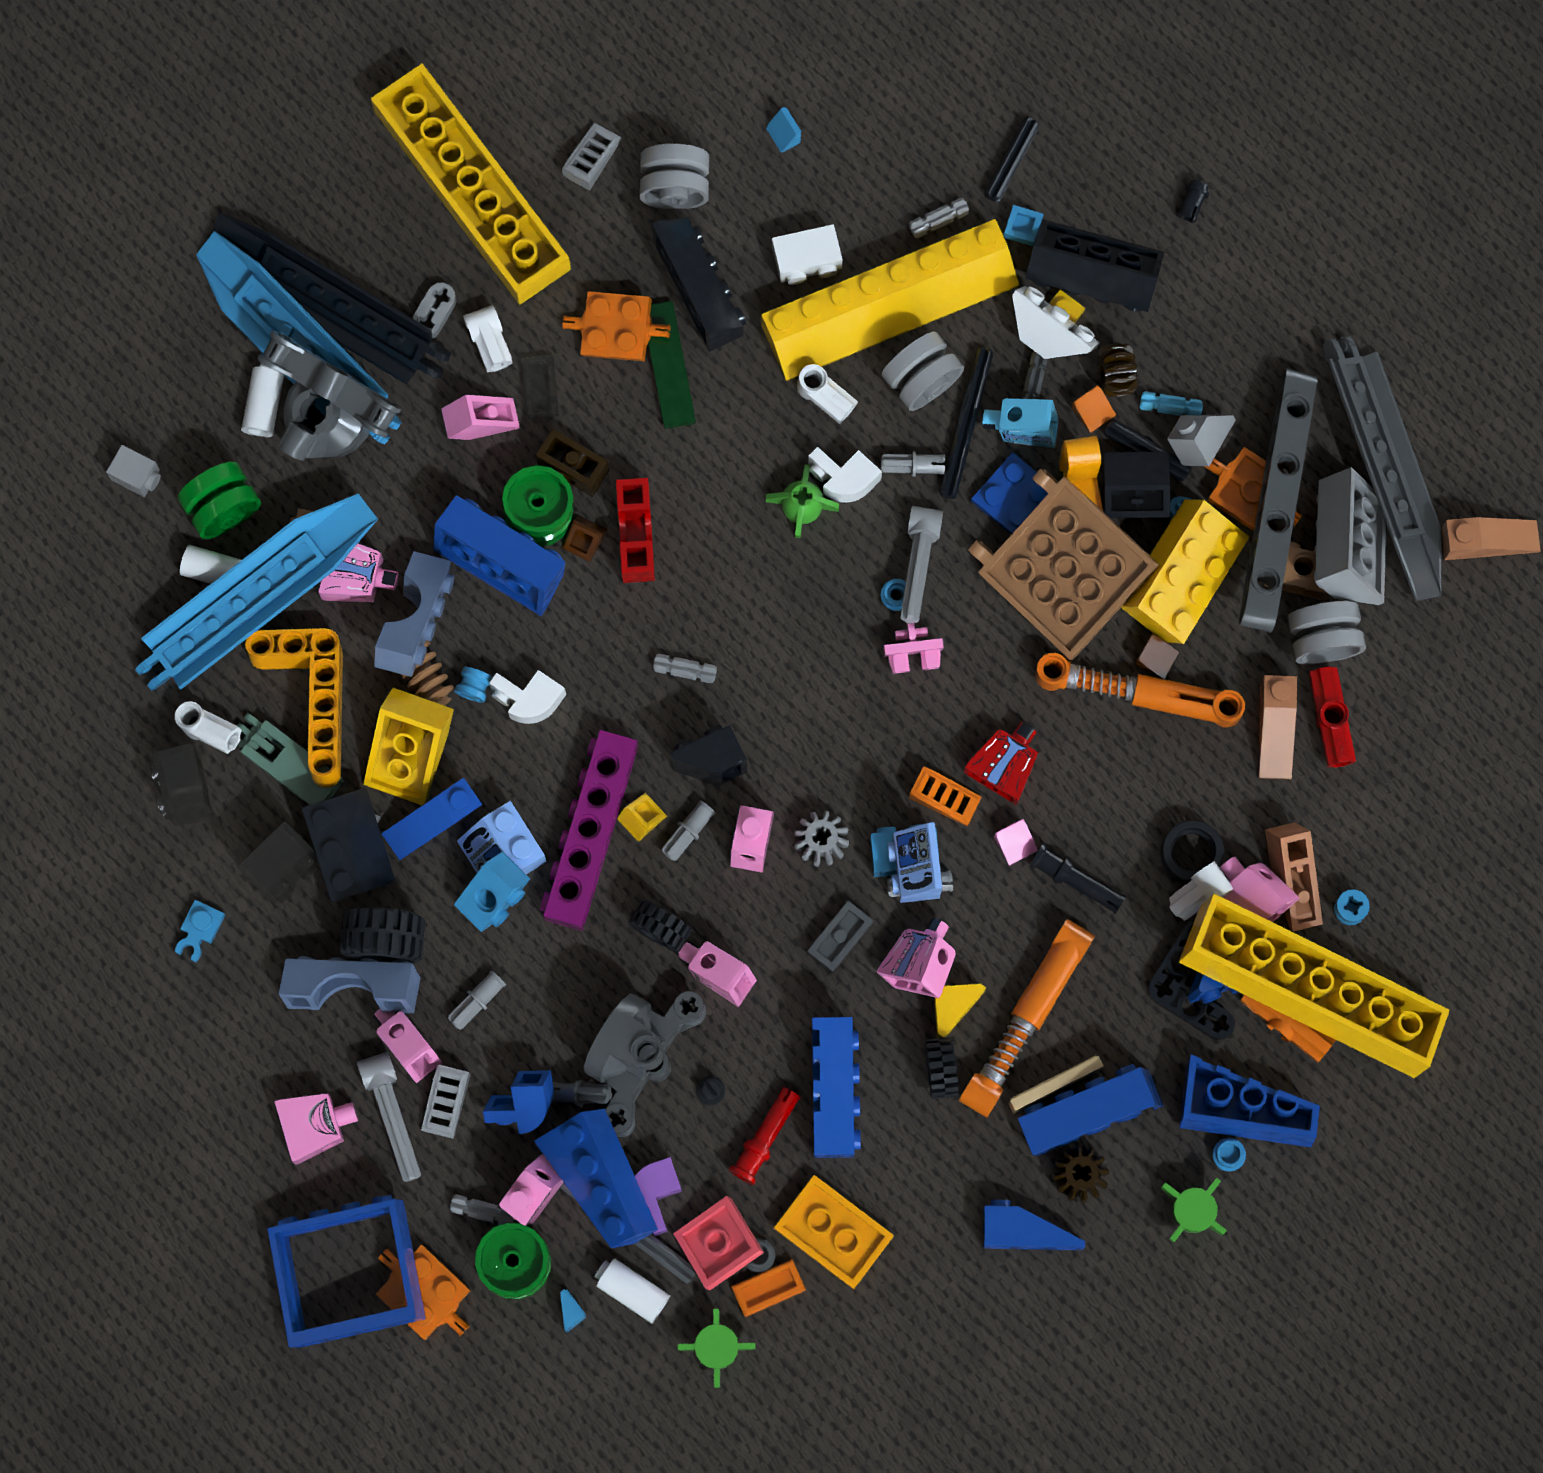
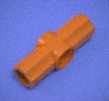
M1246 995L1240 1000L1244 1006H1247L1254 1014L1267 1022L1266 1026L1271 1031L1273 1029L1283 1035L1282 1040L1288 1043L1292 1042L1317 1063L1336 1041Z

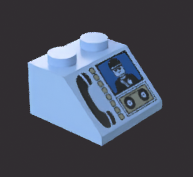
M511 801L484 816L457 840L476 873H478L485 862L501 852H504L525 874L530 873L547 862L544 853Z
M935 822L894 832L893 842H887L889 862H896L897 874L891 875L893 895L899 894L900 903L940 899L942 881Z

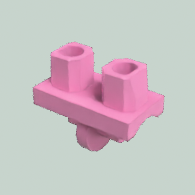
M906 623L907 629L895 631L896 640L908 639V642L884 645V658L888 657L892 674L910 671L908 655L920 653L922 670L938 669L940 667V651L944 648L943 639L916 641V638L928 637L927 627L915 628L914 623Z

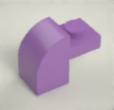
M670 1157L645 1166L635 1175L658 1228L654 1232L655 1236L667 1232L657 1200L682 1192Z

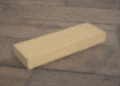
M1095 1055L1010 1098L1008 1105L1013 1114L1102 1070L1104 1065L1099 1056Z

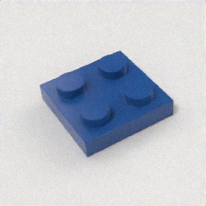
M1012 452L972 497L971 502L1012 535L1048 493L1032 479L1037 472Z

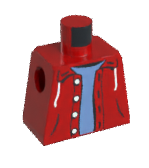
M1023 722L1019 723L1012 736L1001 729L997 730L967 763L964 774L1014 805H1017L1038 755L1036 750L1028 746L1037 732Z

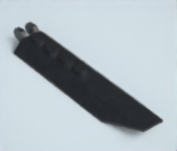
M222 212L219 213L210 236L216 231L259 262L337 343L404 384L410 381L418 369L432 378L442 377L444 369L435 362L424 359L425 354L427 353L440 361L449 362L451 352L442 345L431 342V329L274 234Z

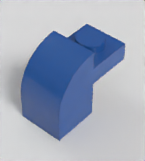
M551 1070L518 1071L511 1085L512 1095H491L483 1110L485 1123L509 1125L517 1122L519 1134L528 1133L536 1129L544 1120L553 1101L554 1087Z

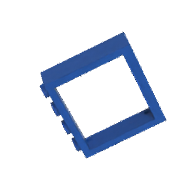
M392 1195L378 1196L372 1198L373 1204L361 1206L360 1202L347 1203L340 1206L341 1211L329 1214L328 1209L317 1210L309 1213V1219L298 1221L297 1217L284 1218V1220H279V1226L267 1228L289 1348L306 1347L426 1319L403 1200L392 1199ZM390 1214L408 1307L306 1330L289 1237Z

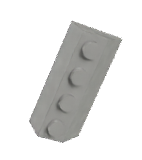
M1350 467L1319 480L1316 498L1318 515L1316 520L1317 541L1315 545L1316 568L1314 580L1317 586L1324 589L1333 599L1380 605L1384 603L1386 521L1375 490Z

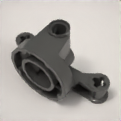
M275 330L271 331L270 336L272 338L264 353L258 355L257 360L296 381L289 390L284 404L286 430L278 446L281 451L301 461H304L305 458L344 457L357 450L369 436L370 431L382 437L388 436L389 432L387 429L395 414L400 413L402 410L399 405L365 386L353 374L344 372L331 365L288 336ZM319 397L330 400V405H326L324 420L315 426L312 420V408L314 402Z
M692 991L681 993L675 999L665 1017L651 1011V1004L630 993L613 1010L596 1036L584 1064V1073L601 1083L610 1085L617 1091L605 1110L618 1138H625L634 1131L636 1127L635 1101L648 1080L660 1082L669 1076L671 1063L666 1052L677 1034L704 1021L706 1007L697 993ZM695 1003L697 1011L695 1013L690 1011L686 1015L683 1008L685 1004L691 1006ZM663 1060V1066L660 1070L656 1072L649 1071L657 1068ZM623 1115L626 1123L624 1125L617 1124L615 1127L612 1118Z

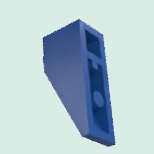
M461 778L381 834L398 859L401 860L480 807L482 803L466 780Z
M991 1200V1206H984L983 1249H1085L1084 1240L1019 1206H1011L1010 1200Z

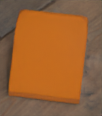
M1099 385L1075 400L1071 408L1090 434L1116 416Z

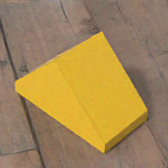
M982 984L944 986L940 997H934L937 1038H945L985 993V986Z

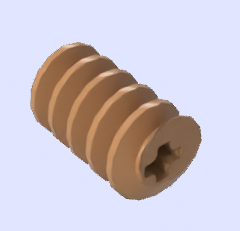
M426 641L424 646L428 647L431 644L430 641ZM435 651L428 652L425 655L422 666L416 665L412 677L401 675L404 680L409 681L407 687L409 691L415 692L414 695L446 705L452 700L448 697V694L454 687L453 685L442 686V683L448 676L447 674H436L442 667V664H431L430 661L436 656Z

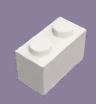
M834 224L772 238V250L780 283L788 281L790 285L800 284L807 280L806 277L818 274L820 278L834 276L837 274V270L842 269V256Z

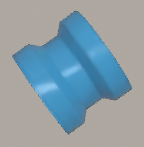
M463 667L461 683L456 685L454 692L466 699L484 703L487 697L485 690L490 685L489 682L493 677L478 669Z
M1355 889L1343 892L1334 905V914L1337 920L1348 926L1360 923L1368 914L1370 908L1369 900L1365 894Z

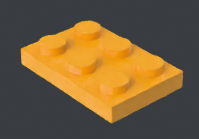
M815 1175L774 1227V1230L853 1290L894 1237L892 1233Z

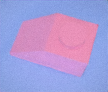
M464 395L441 409L448 439L471 440L520 428L513 398Z

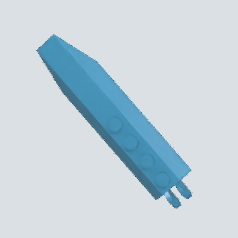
M216 231L212 233L196 256L220 309L263 353L272 338L270 336L271 331L275 330L288 336L331 365L344 372L353 374L365 386L388 399V394L259 262ZM285 375L293 384H295L296 381L294 379ZM319 397L314 402V406L325 416L326 405H330V400ZM395 415L389 427L397 430L402 422ZM372 431L369 433L376 441L384 445L390 438L389 434L387 437H382Z
M358 493L294 519L143 636L141 639L152 650L153 654L136 667V672L139 675L145 674L160 661L166 670L150 680L147 685L149 689L153 691L173 677L181 690L334 572L376 523L378 518Z

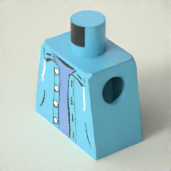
M1006 398L1002 401L1001 411L984 410L983 429L999 430L1003 442L1055 449L1059 417L1053 400Z

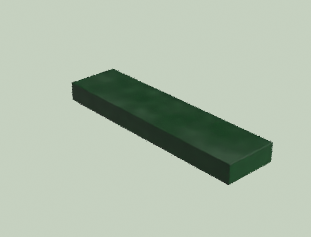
M673 301L651 305L650 312L652 324H670L671 331H668L670 333L669 338L651 336L648 342L664 429L696 424Z

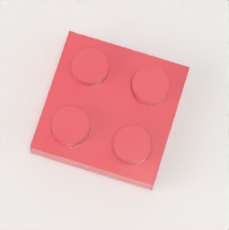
M728 1196L673 1233L702 1284L708 1290L713 1289L764 1253L732 1198Z

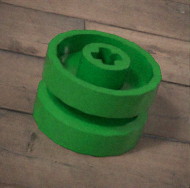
M237 462L222 463L206 470L187 483L178 494L177 499L186 514L194 515L192 523L202 539H211L225 534L247 521L260 508L261 500L252 486L245 485L247 478Z
M538 465L523 468L511 476L504 487L502 497L503 518L508 527L518 533L524 532L530 535L535 540V543L541 547L553 545L562 539L570 529L573 518V494L571 486L565 477L550 467Z
M505 1223L492 1228L482 1237L476 1249L475 1267L479 1279L491 1292L505 1299L521 1300L534 1295L545 1285L551 1273L552 1257L547 1244L535 1230L518 1223ZM512 1254L517 1255L519 1258V1263L515 1267L508 1266L506 1262L511 1260Z

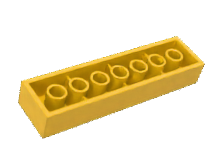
M420 64L371 98L375 114L519 305L571 270L568 255L423 64Z
M1213 894L1200 906L1179 963L1413 1078L1430 1067L1450 1011L1216 894Z

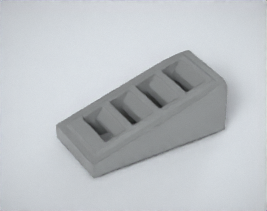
M594 123L563 166V176L590 191L622 140V137ZM598 134L611 142L606 146L595 140L594 137ZM591 144L602 150L603 153L600 155L589 149L588 146ZM583 154L597 160L596 163L593 164L582 158ZM579 163L590 169V171L586 173L576 166Z
M437 1064L421 1131L454 1139L471 1076L469 1072ZM443 1077L460 1081L459 1087L442 1083ZM439 1090L457 1094L456 1099L452 1100L438 1096ZM436 1103L452 1107V1114L436 1110ZM432 1116L449 1120V1127L431 1123Z

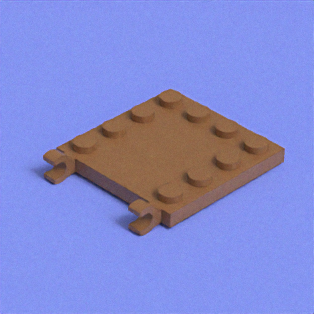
M1040 469L1032 479L1048 495L995 554L984 542H978L977 540L968 551L984 565L978 573L1069 660H1074L1157 569L1159 564L1067 477H1063L1057 482L1046 469Z

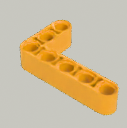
M1097 436L1063 441L1059 457L1060 471H1063V476L1067 477L1103 511L1097 481L1101 465V454Z
M326 628L256 631L245 642L250 662L254 667L263 670L310 668L308 767L312 780L317 786L329 788L336 785L341 776L343 652L338 635L335 631ZM324 645L334 646L330 651H320V648ZM291 646H301V649L297 652L291 653L287 651ZM259 647H269V649L264 653H255L256 649ZM323 675H333V678L329 681H319ZM324 704H331L333 706L327 712H320L318 710ZM324 734L332 735V738L327 742L317 741ZM328 764L332 766V768L325 773H320L317 771V769L322 765Z

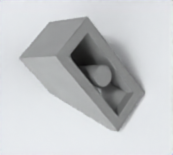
M1182 415L1167 439L1183 466L1209 467L1236 419L1233 415Z

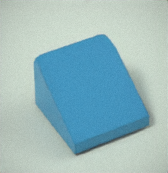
M785 107L781 108L767 125L766 129L780 152H784L800 143L801 130L789 110Z
M564 1289L560 1292L565 1331L569 1332L586 1318V1314L568 1290Z

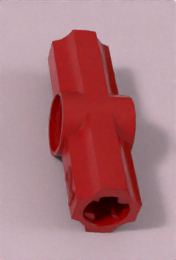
M1329 666L1310 671L1309 679L1317 714L1316 724L1320 729L1327 768H1337L1356 762L1348 723L1349 710L1344 703L1337 667ZM1324 712H1336L1340 717V722L1337 724L1329 723L1325 719Z

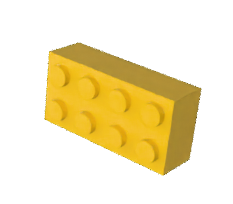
M1184 499L1150 554L1159 566L1121 608L1165 642L1184 644L1248 541L1249 536L1205 500Z

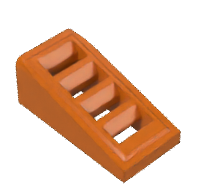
M923 766L909 794V799L967 827L982 798L978 794ZM927 781H933L934 783L928 795L923 794L922 791ZM941 785L946 789L938 802L934 800V797ZM953 791L958 794L950 809L945 805ZM966 797L970 800L961 815L957 810L963 798Z

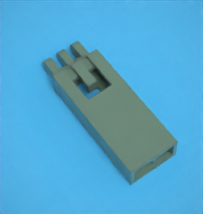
M247 712L243 718L246 722L253 725L252 728L249 730L243 724L238 723L237 726L242 730L241 733L245 735L237 745L242 749L240 751L242 755L306 804L311 805L330 799L344 782L340 776V780L332 787L321 788L313 782L309 771L308 751L267 720L261 723ZM265 739H268L282 750L274 761H271L257 750L260 746L268 754L274 751L275 747ZM322 765L317 769L320 773L330 770L326 765Z

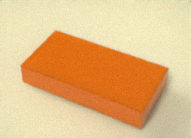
M793 1259L731 1286L744 1317H748L806 1291Z

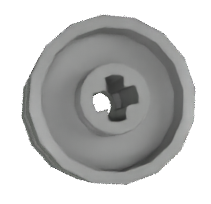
M660 144L648 147L641 152L640 170L644 175L640 180V200L656 208L690 209L702 206L709 201V181L704 178L709 174V153L704 149L686 144Z
M937 332L927 333L909 344L887 364L882 372V377L891 389H901L899 399L909 411H915L927 405L946 391L964 371V365L955 354H945L947 344Z
M1334 601L1320 603L1296 610L1287 617L1290 633L1300 637L1293 644L1295 661L1299 664H1317L1343 660L1356 656L1366 649L1364 633L1354 628L1361 621L1359 605L1356 602Z

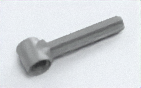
M912 506L907 534H909L913 542L900 614L901 620L907 624L917 623L920 619L931 545L940 537L944 512L942 510Z
M387 1051L357 1061L365 1089L374 1092L402 1180L409 1182L418 1179L421 1176V1171L392 1086L396 1082L397 1077L389 1052Z

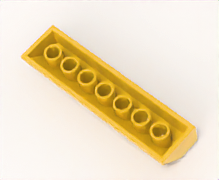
M996 219L765 312L761 314V326L785 380L788 381L798 377L801 370L807 365L825 366L1018 287L1019 283L1008 245Z

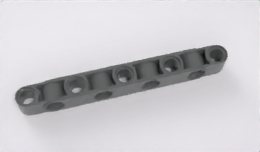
M1286 368L1280 381L1238 620L1240 626L1271 633L1276 623L1317 386L1316 375ZM1288 411L1295 412L1298 417L1290 415ZM1278 467L1286 469L1289 474L1282 473ZM1268 524L1275 525L1279 531L1272 530ZM1258 582L1265 583L1269 589L1261 588Z

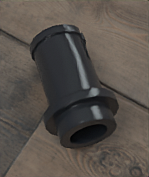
M1192 180L1190 184L1186 185L1185 190L1187 193L1177 216L1179 218L1184 216L1183 220L1196 223L1203 201L1209 197V186L1197 180Z

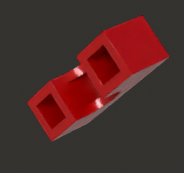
M648 478L616 480L623 583L655 581Z

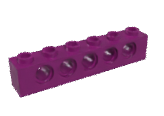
M602 730L599 731L597 739L591 738L587 751V756L591 757L588 769L583 768L578 781V787L582 788L579 800L573 799L568 815V818L573 819L569 831H563L559 844V849H563L560 862L554 861L549 879L554 881L551 893L545 892L541 902L540 911H544L545 921L580 931L584 930L638 750L637 740ZM606 761L612 762L616 765V769L610 775H603L598 771L601 763ZM595 792H602L607 796L604 804L594 806L589 803V797ZM585 823H593L598 828L593 836L584 837L579 833L581 826ZM581 853L586 855L588 862L584 867L575 868L570 864V860L575 854ZM569 884L577 886L579 889L577 896L573 899L563 898L561 890L564 886Z

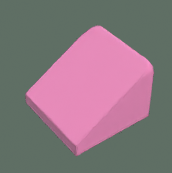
M1024 819L996 832L994 835V839L1009 866L1038 852Z

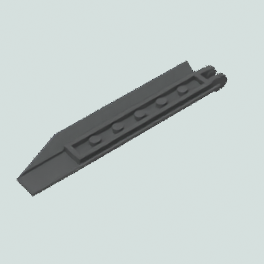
M1341 337L1339 342L1336 339H1326L1322 348L1325 353L1324 356L1332 370L1415 602L1441 596V526L1379 354L1374 352L1363 357L1360 356L1357 346L1354 344L1355 341L1351 337Z

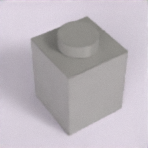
M121 445L106 471L111 481L145 497L148 490L153 491L157 487L161 477L159 474L160 469L155 461Z

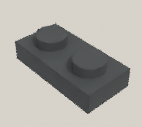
M847 901L808 949L807 954L833 973L874 921L851 902Z

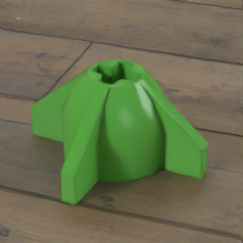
M806 464L802 480L790 483L784 489V492L766 494L765 499L769 503L782 504L785 516L790 521L796 523L795 538H801L802 524L815 521L820 516L822 510L839 512V503L823 498L820 488L815 483L809 481L810 465Z
M1216 1178L1207 1190L1190 1188L1184 1190L1181 1194L1166 1182L1163 1184L1161 1189L1174 1201L1172 1215L1175 1223L1178 1225L1169 1238L1170 1241L1174 1243L1183 1230L1188 1233H1199L1210 1228L1219 1235H1224L1227 1230L1215 1221L1218 1207L1214 1197L1211 1195L1221 1180Z
M713 1309V1325H709L700 1331L696 1337L695 1344H678V1351H695L701 1364L714 1369V1388H720V1369L731 1365L736 1359L738 1351L756 1350L755 1343H738L734 1332L728 1327L720 1325L719 1309Z

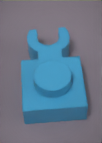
M194 900L180 928L181 931L188 933L187 938L178 942L175 953L181 955L186 946H192L194 953L191 956V960L197 962L202 954L200 946L202 940L209 944L212 943L225 914Z

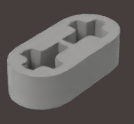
M446 283L432 285L412 317L417 322L420 320L425 322L430 314H433L431 318L433 326L431 329L432 339L439 334L455 307L456 295L453 288ZM443 292H447L448 303L442 301L439 307L435 309L437 301L434 295H442Z

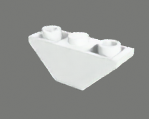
M1023 286L1013 293L1012 297L1019 338L1044 359L1089 353L1100 344L1094 338L1095 335L1090 329L1083 325L1078 326L1068 319L1070 316L1064 309L1058 306H1051L1043 300L1044 295L1036 288Z

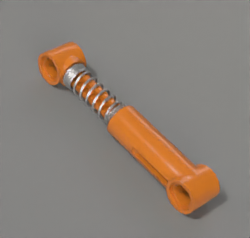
M1058 653L1044 655L1039 660L1035 671L1037 683L1048 691L1065 688L1075 690L1079 687L1082 688L1083 692L1088 689L1091 690V693L1098 691L1100 695L1107 693L1109 697L1117 695L1118 699L1126 697L1125 700H1131V705L1214 722L1221 727L1236 725L1245 710L1243 697L1234 690L1217 691L1138 674L1136 678L1131 676L1129 679L1128 675L1124 678L1121 677L1120 673L1115 676L1112 675L1111 671L1105 674L1103 670L1096 672L1094 668L1086 670L1085 666L1080 668V665L1072 664L1071 661H1067ZM1047 666H1055L1060 670L1061 675L1058 678L1051 679L1044 674L1043 669ZM1224 702L1232 704L1235 708V714L1231 716L1224 715L1220 711L1219 705Z
M1068 919L1065 921L1054 939L1050 950L1012 1010L1011 1015L1014 1018L1010 1020L1012 1025L1007 1026L1008 1032L1003 1033L1004 1039L998 1041V1048L993 1049L995 1054L989 1057V1064H984L982 1071H980L981 1073L973 1075L959 1102L988 1118L1004 1091L1001 1085L1006 1080L1005 1074L1009 1075V1072H1007L1009 1067H1014L1012 1062L1014 1059H1018V1052L1023 1051L1021 1047L1024 1043L1028 1044L1025 1041L1028 1035L1032 1036L1033 1032H1035L1034 1030L1039 1031L1057 998L1096 935Z

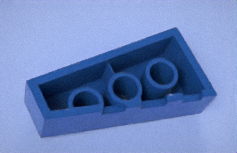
M853 1017L812 1018L814 1158H854V1150L861 1149L860 1129L854 1130V1116H860V1096H854L853 1083H859V1063H853V1050H859V1031L853 1030Z
M1191 1054L1186 1066L1179 1128L1311 1148L1317 1137L1320 1106L1282 1090L1277 1091L1261 1084L1262 1082L1252 1078L1247 1079L1234 1074L1222 1066H1214L1204 1062L1202 1058Z
M1134 1064L1115 1071L1117 1077L1105 1082L1104 1078L1100 1077L1086 1083L1087 1090L1074 1094L1073 1090H1069L1055 1096L1056 1103L1044 1107L1041 1102L1024 1109L1026 1115L1018 1118L1032 1155H1042L1080 1140L1082 1135L1086 1134L1089 1136L1111 1127V1123H1121L1136 1118L1142 1114L1141 1111L1151 1107L1153 1110L1164 1107L1149 1069L1141 1067L1136 1069Z
M605 1109L581 1112L534 1141L610 1248L635 1244L658 1230Z

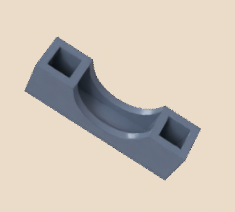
M413 552L404 574L403 596L412 601L417 610L404 620L385 622L375 646L374 667L412 677L416 665L422 666L427 649L424 646L425 642H431L436 628L434 619L435 617L440 618L444 610L445 599L443 596L445 593L450 594L453 587L454 575L450 574L451 561Z
M301 956L297 959L285 960L279 996L288 1009L319 1010L323 1003L335 992L345 988L358 987L373 993V997L382 1012L398 1013L403 1011V1013L414 1014L421 977L414 965L405 960L378 962L374 959L365 958L360 961H347L338 957H332L329 960H315L311 957Z

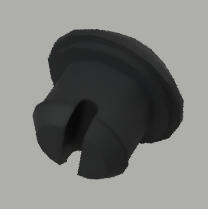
M706 1076L698 1082L696 1095L703 1104L716 1105L724 1098L725 1086L719 1078Z

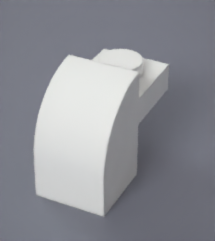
M818 447L809 455V465L811 466L809 469L812 475L820 482H823L825 479L828 481L823 486V495L837 502L846 503L861 499L872 490L882 477V471L859 450L841 468Z
M539 670L524 690H521L498 673L489 682L491 690L494 691L492 694L493 698L506 707L510 703L513 704L508 711L509 717L514 721L525 724L537 723L548 718L566 696L563 686Z

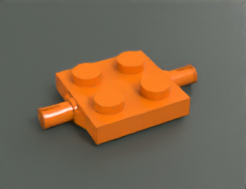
M588 292L586 310L582 318L564 316L563 321H565L563 322V329L581 330L582 343L580 354L587 357L645 362L646 346L651 336L669 338L670 333L668 331H671L670 324H652L650 316L652 298L648 296Z
M1243 447L1236 459L1227 466L1214 458L1209 467H1203L1219 476L1217 486L1209 496L1208 502L1254 531L1266 461ZM1296 511L1293 523L1294 527L1302 517V514H1299Z
M421 1244L414 1252V1259L426 1319L408 1323V1325L423 1340H426L437 1327L446 1323L459 1336H462L464 1331L456 1322L464 1330H467L470 1325L464 1322L456 1312L460 1302L471 1290ZM387 1248L383 1253L392 1262L382 1254L378 1257V1260L385 1264L392 1273L376 1295L392 1310L408 1307L399 1259Z

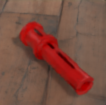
M782 1087L780 1094L753 1139H748V1141L744 1142L742 1154L736 1164L729 1167L728 1171L750 1185H754L756 1182L755 1175L763 1162L768 1161L771 1152L769 1149L795 1105L801 1099L798 1094L793 1091L789 1093L788 1088Z

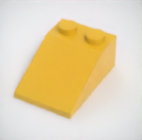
M392 688L379 710L363 785L419 805L425 804L448 737L454 709Z

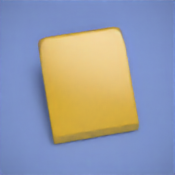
M645 792L627 805L617 819L639 842L662 822L667 815Z

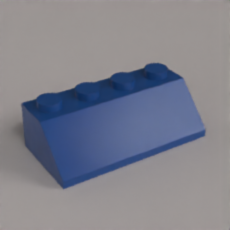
M457 495L435 523L433 551L536 614L543 615L564 575L566 561L563 560L559 553L552 549H544L536 544L530 535L524 532H516L508 527V524L502 518L488 515L474 501L470 499L464 500Z

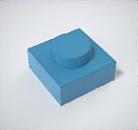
M1013 205L1003 237L1034 247L1043 214Z

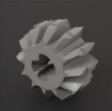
M824 811L823 820H818L816 812H811L812 823L802 818L799 824L804 830L794 831V837L802 840L795 844V849L797 851L807 849L802 855V860L807 861L814 855V866L816 867L820 865V857H825L826 864L831 866L833 864L831 854L842 859L844 853L839 847L846 848L849 846V840L841 838L848 834V828H837L841 823L839 816L829 822V811ZM824 832L823 836L826 834L830 836L827 838L826 845H820V841L814 842L816 833Z

